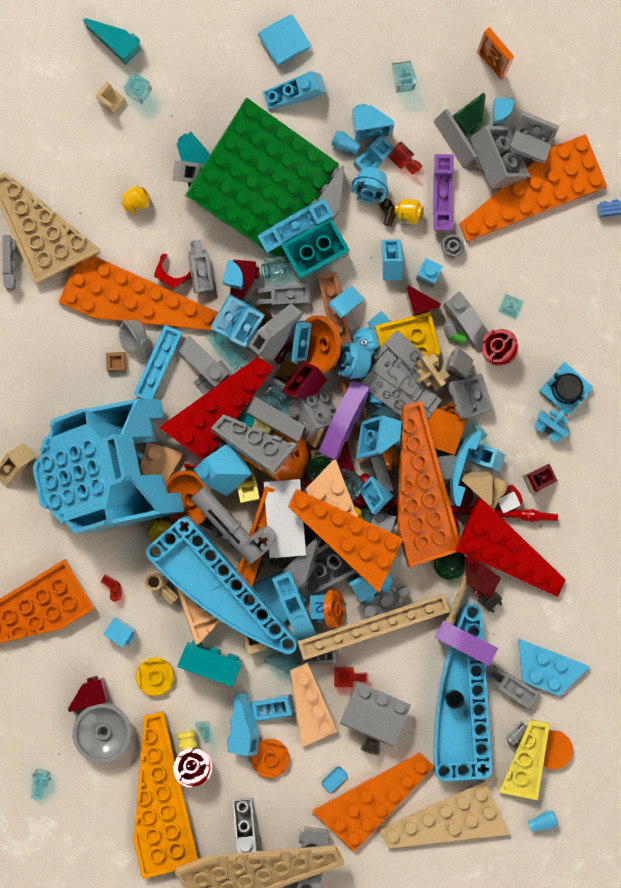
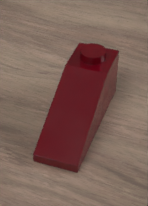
M233 259V262L239 266L242 272L244 282L242 290L230 287V295L244 302L255 284V278L259 279L260 267H257L256 261Z

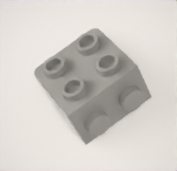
M524 111L516 128L510 150L518 155L531 158L535 162L545 163L559 125Z
M482 374L449 383V393L455 400V411L461 419L475 417L494 410Z
M320 389L316 395L297 400L294 399L286 407L291 418L305 426L302 432L304 440L311 438L319 429L329 426L337 410L324 389Z

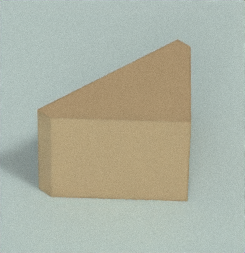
M463 472L460 477L461 480L490 506L492 504V475L490 472Z

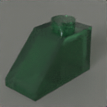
M484 93L453 115L454 120L465 137L469 135L472 137L480 130L479 127L483 120L486 97Z

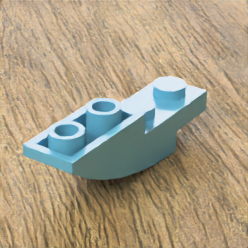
M291 571L272 577L283 609L298 641L318 635Z

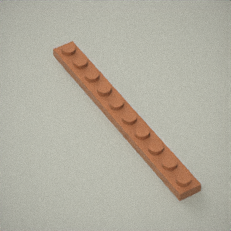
M334 272L318 276L326 317L335 324L340 335L342 348L346 342L352 343L346 316L340 318L328 305L341 294L337 273ZM340 352L338 362H341L342 352ZM339 374L343 395H345L353 380L360 382V378L345 379ZM366 405L363 407L358 423H354L351 431L356 455L361 422L369 420ZM375 456L360 459L358 462L370 460V458Z

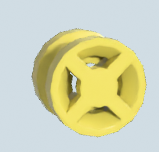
M195 730L176 734L180 742L179 750L198 746L194 737L196 734Z

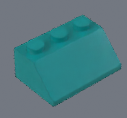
M331 217L281 245L299 282L344 258L350 252Z
M192 640V642H187L177 667L233 687L242 660H239L240 656L232 653L228 655L222 654V650L211 646L210 649L203 647L202 642L195 645L194 640Z

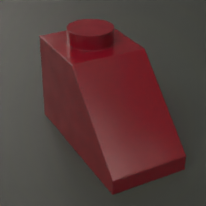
M304 361L283 388L282 393L296 400L313 396L319 392L327 379L318 367Z
M469 557L465 558L466 585L473 589L472 593L482 598L484 595L491 598L501 577L481 562Z
M97 675L86 678L87 682L81 685L68 711L72 712L109 701L104 677L98 679Z

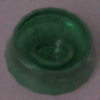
M326 455L313 457L307 465L306 476L308 481L312 483L334 459Z
M460 552L452 553L434 559L433 566L441 578L454 580L465 572L466 557Z

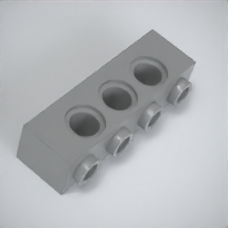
M305 826L304 832L300 831L299 843L302 844V848H307L309 845L316 847L326 846L328 829ZM322 873L294 882L297 883L296 888H301L305 884L311 888H320Z

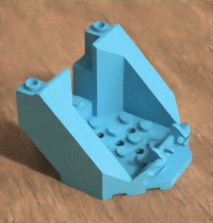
M134 399L88 409H78L52 419L49 426L51 428L48 437L44 438L39 450L41 455L33 465L40 505L44 509H49L53 513L52 515L61 523H66L75 534L118 528L171 517L172 515L184 512L181 493H168L165 479H162L161 474H140L134 443L157 442L153 422L164 418L161 399Z

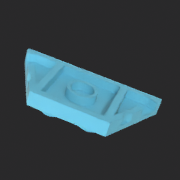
M518 639L521 677L524 683L560 696L589 669V666Z

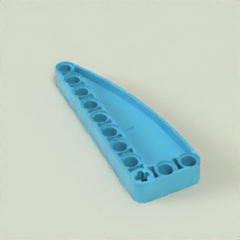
M183 516L148 546L146 550L148 559L178 589L211 615L247 637L277 651L291 654L296 650L297 638L192 517ZM182 521H183L184 523L187 521V522L190 524V525L188 526V529L186 528V529L184 530V529L181 527V526H183ZM167 534H173L175 536L176 540L174 543H169L167 541ZM194 536H201L203 544H195ZM153 546L160 548L161 554L159 556L152 553ZM207 551H214L216 559L210 560L207 558ZM221 565L227 566L229 573L222 574L219 571V567ZM239 580L242 583V588L235 589L232 586V581ZM252 595L255 598V602L252 604L247 603L245 596ZM259 610H265L267 611L268 616L266 618H260L257 612ZM276 624L280 626L281 631L274 633L270 627ZM290 639L294 645L288 648L284 646L283 641Z
M468 603L463 607L456 627L468 632L471 627L475 626L478 628L476 637L484 640L481 608L474 603ZM470 607H475L477 610V614L474 617L467 615V610ZM448 646L435 708L433 733L434 772L441 781L485 779L492 773L485 664ZM480 666V673L472 675V667ZM476 685L482 687V691L478 695H474L472 692L473 687ZM455 689L462 693L464 703L460 708L453 709L446 703L445 695L449 690ZM452 694L449 698L451 704H457L460 700L458 694ZM476 705L483 706V711L480 714L474 713ZM482 724L484 725V731L480 734L475 733V727ZM479 744H484L486 746V749L483 753L476 752V748ZM481 764H484L486 767L484 772H480L478 767L481 768ZM461 765L468 767L467 772L464 774L458 773V768ZM442 766L448 767V772L445 775L438 773Z

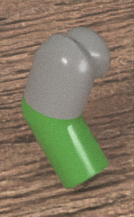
M451 319L447 320L443 325L447 339L464 345L467 336L457 333L455 322Z

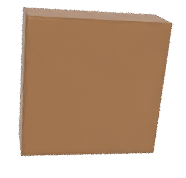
M126 352L106 353L107 372H127Z

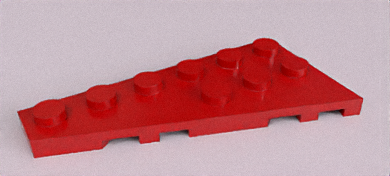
M256 357L158 428L204 460L214 452L222 441L220 437L211 432V427L223 414L237 420L274 367L260 357Z
M478 497L455 550L558 597L566 579L483 499Z

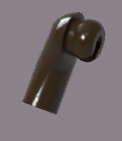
M385 198L382 203L379 202L381 209L386 215L383 224L392 227L395 218V206L390 199Z

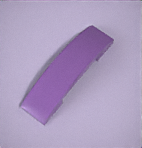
M435 154L433 231H453L454 154Z

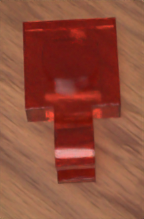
M402 141L387 156L400 169L406 167L412 175L423 167L420 162L412 159L415 154Z
M334 667V687H354V681L367 682V672L354 673V667Z

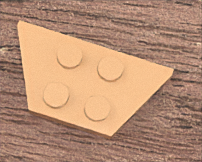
M333 460L305 489V492L358 517L337 461Z
M176 587L194 643L198 645L221 621L196 604Z

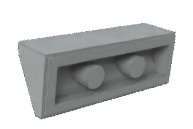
M445 109L434 120V123L461 166L465 168L476 160L477 154L449 110Z
M254 397L245 413L295 443L299 441L305 428L303 424L257 397Z

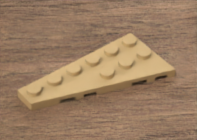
M485 780L380 829L388 849L510 835Z

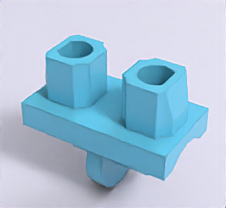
M552 409L549 414L541 410L534 425V428L540 432H543L547 426L551 427L553 431L550 433L549 438L555 443L559 442L563 436L566 438L570 430L563 425L568 421L563 417L565 413L563 409L559 413Z

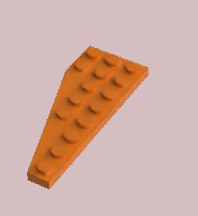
M585 134L551 147L545 163L534 161L527 167L531 177L502 188L464 219L459 226L465 241H471L606 188V181L587 135Z
M96 256L75 265L58 301L60 304L93 319L122 321V319L138 320L142 324L167 325L170 327L213 331L211 325L219 313Z
M422 401L404 405L401 411L402 433L400 438L397 531L399 537L403 538L401 545L407 567H413L456 553L458 551L455 550V547L459 541L458 531Z
M66 559L0 598V643L63 629L96 609Z

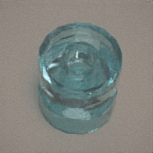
M270 386L260 400L282 411L289 401V396L282 393V388Z

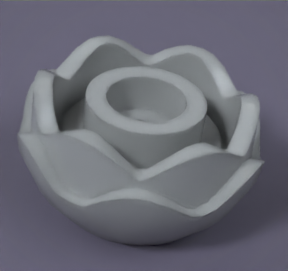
M449 234L441 242L442 252L450 258L459 257L465 249L464 240L460 236Z

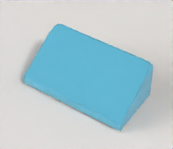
M300 321L296 324L292 362L307 361L312 326L309 322Z

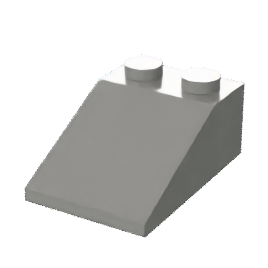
M326 543L319 547L312 574L307 579L309 582L308 586L314 595L356 573V571Z

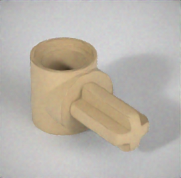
M159 573L149 574L145 578L146 588L155 595L159 593L166 601L173 604L178 599V595L166 585L167 581ZM152 576H156L159 579L157 587L150 585V578Z

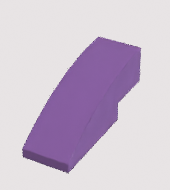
M444 620L434 637L490 666L498 650L497 647Z

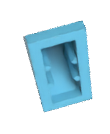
M373 476L360 488L364 500L374 515L394 497Z

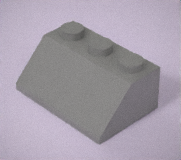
M484 126L470 137L473 149L477 154L490 188H504L531 177L522 155H518L510 150L514 137L510 127Z
M357 681L351 691L339 724L394 747L406 721L411 704Z

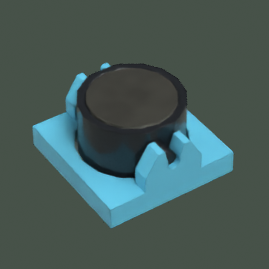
M564 362L542 386L539 392L557 408L563 409L565 411L564 414L568 416L586 398L593 386Z

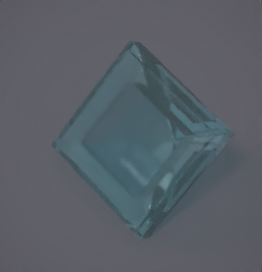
M505 294L499 312L516 319L523 300Z

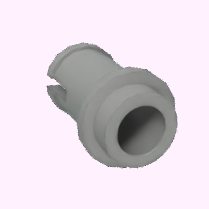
M520 721L517 727L510 734H507L506 739L514 747L516 744L519 745V741L522 739L527 726Z

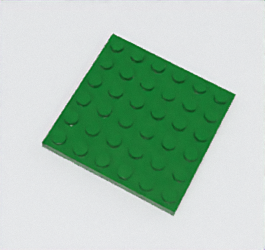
M246 97L184 196L265 250L257 235L311 205L314 199L317 200L321 195L322 187L328 183L339 163ZM281 245L268 252L278 260H281L284 255Z

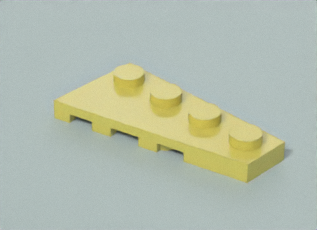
M530 719L499 793L538 800L550 726L549 722Z

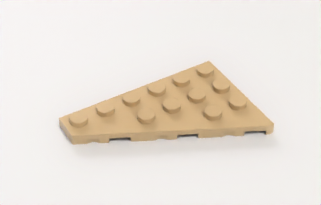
M3 173L0 175V208L34 284H39L101 253V250L9 174Z

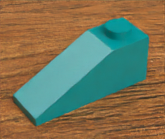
M88 18L83 20L85 27L125 65L142 50L139 43L140 39L134 33L130 35L124 29Z

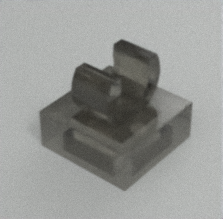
M494 591L491 598L483 595L482 598L478 597L476 599L488 612L494 613L495 610L493 608L497 604L502 606V597L496 591Z

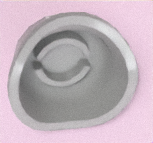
M122 319L119 330L122 347L126 351L134 352L138 350L139 346L144 344L146 331L140 321Z

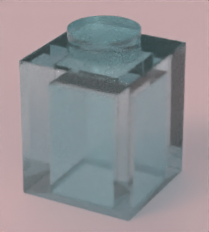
M133 72L123 87L126 95L140 104L144 103L152 90L150 82Z

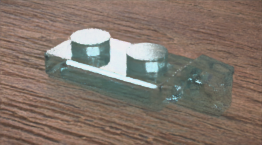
M212 331L206 337L234 369L238 366L242 368L247 364L245 362L248 359L245 355L246 353L237 343L229 340L227 336Z

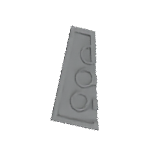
M224 414L211 427V432L271 475H274L297 448L296 443L286 442L281 437L264 433L259 428L249 427L246 423Z

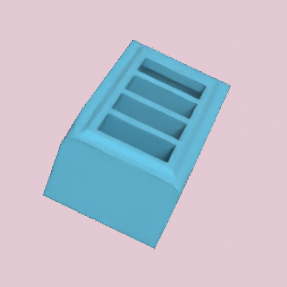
M291 694L251 702L255 721L287 717L295 713ZM283 701H285L286 710H284ZM277 702H278L279 712L276 711V705H275V703H277ZM267 704H270L271 714H269ZM259 705H262L264 715H261Z

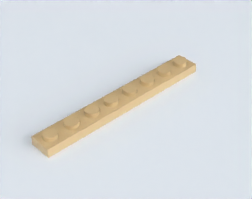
M441 594L297 641L302 659L306 660L448 613L450 610L445 595Z

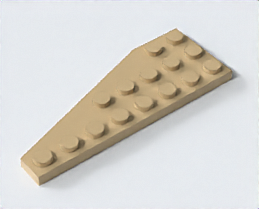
M336 845L217 854L176 867L175 874L184 888H280L343 866L344 859Z

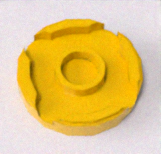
M152 657L146 659L136 671L137 686L149 696L163 695L174 683L175 674L173 667L163 658Z

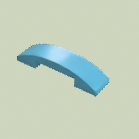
M323 198L278 222L257 236L268 253L282 245L283 242L334 216L326 199Z
M474 431L464 441L455 457L450 477L451 499L455 506L461 505L465 487L458 486L468 450H477L482 431Z

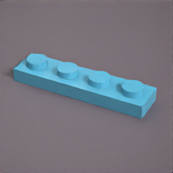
M164 325L134 392L135 396L142 399H154L182 337V332Z

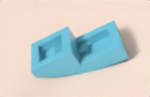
M381 135L354 161L353 165L359 171L365 167L377 168L395 148Z
M351 286L328 305L340 318H343L360 305L365 298Z

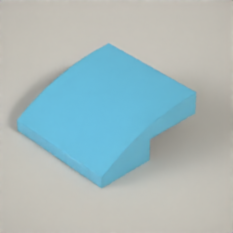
M293 14L271 24L258 33L259 38L276 66L292 60L295 55L311 48L310 42Z
M229 294L213 321L211 329L246 348L265 315Z

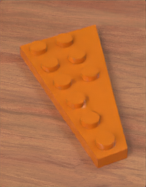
M295 489L288 508L377 592H380L403 538Z
M418 752L396 766L349 789L344 794L312 809V812L355 852L434 768V765Z

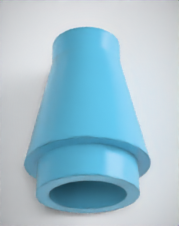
M337 131L331 142L335 149L354 154L357 153L360 147V143H357L343 131Z
M548 810L528 821L531 832L555 829L554 827L559 826L554 811L549 812Z

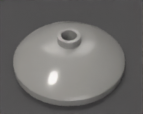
M102 703L87 707L79 714L74 723L72 735L75 747L83 757L93 762L107 763L117 759L126 751L131 740L132 731L129 719L121 709L111 704ZM101 728H106L107 734H102Z

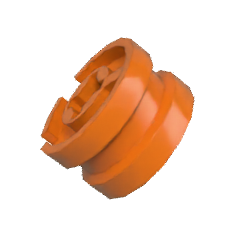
M393 444L381 453L387 472L400 466V457Z

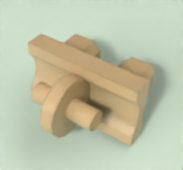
M435 354L425 355L415 363L419 368L416 372L420 376L416 382L419 384L423 381L426 387L430 385L435 392L446 384L445 382L450 375L445 369L440 372L436 370L434 366L439 363V359Z

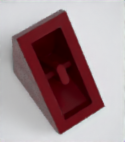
M410 285L407 286L405 293L412 316L433 312L440 308L441 303Z
M550 463L523 475L530 493H535L558 481Z

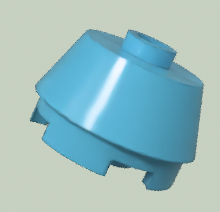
M374 167L363 168L351 183V192L358 195L357 199L367 204H372L373 201L382 203L388 195L387 176L383 171Z
M346 342L341 348L343 355L341 362H337V373L345 379L365 377L371 366L370 351L357 342Z

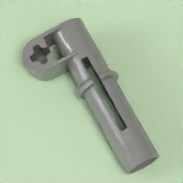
M205 486L190 499L223 534L222 538L227 539L249 564H252L268 551L276 539L274 529L268 526L261 527L250 536L241 526V521L237 522ZM266 537L267 539H265L262 542L261 546H259L258 543L260 539Z

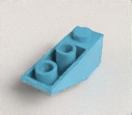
M310 71L263 91L267 108L271 110L313 99L325 94L326 89L322 75Z
M236 693L233 699L234 709L230 719L231 729L227 739V752L244 756L257 755L260 735L248 693Z

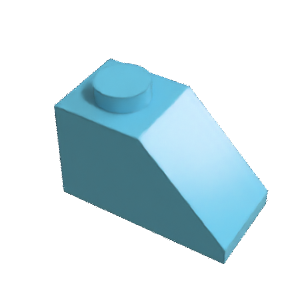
M400 239L381 240L383 280H402L403 258Z

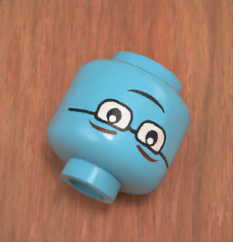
M370 327L358 329L356 334L353 335V342H357L369 350L371 355L375 354L374 350L380 346L377 332Z

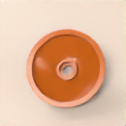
M322 315L311 316L305 320L312 324L308 356L305 362L318 367L322 373L330 371L338 362L341 352V339L335 324L329 318Z
M274 430L270 434L281 437L286 442H293ZM302 436L296 443L297 448L274 475L268 473L275 481L301 480L305 475L309 465V451Z
M179 471L174 473L165 483L167 492L181 493L184 512L167 518L174 524L183 516H190L200 525L207 517L190 499L204 486L209 491L210 489L202 482L196 472ZM182 521L183 526L181 527L188 529L190 524L187 521L185 523Z

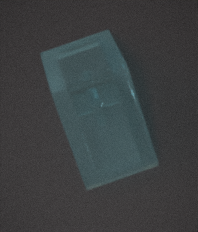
M411 61L392 63L396 93L415 90L417 78Z
M278 652L266 657L264 662L290 674V670L299 667L294 652L291 654Z

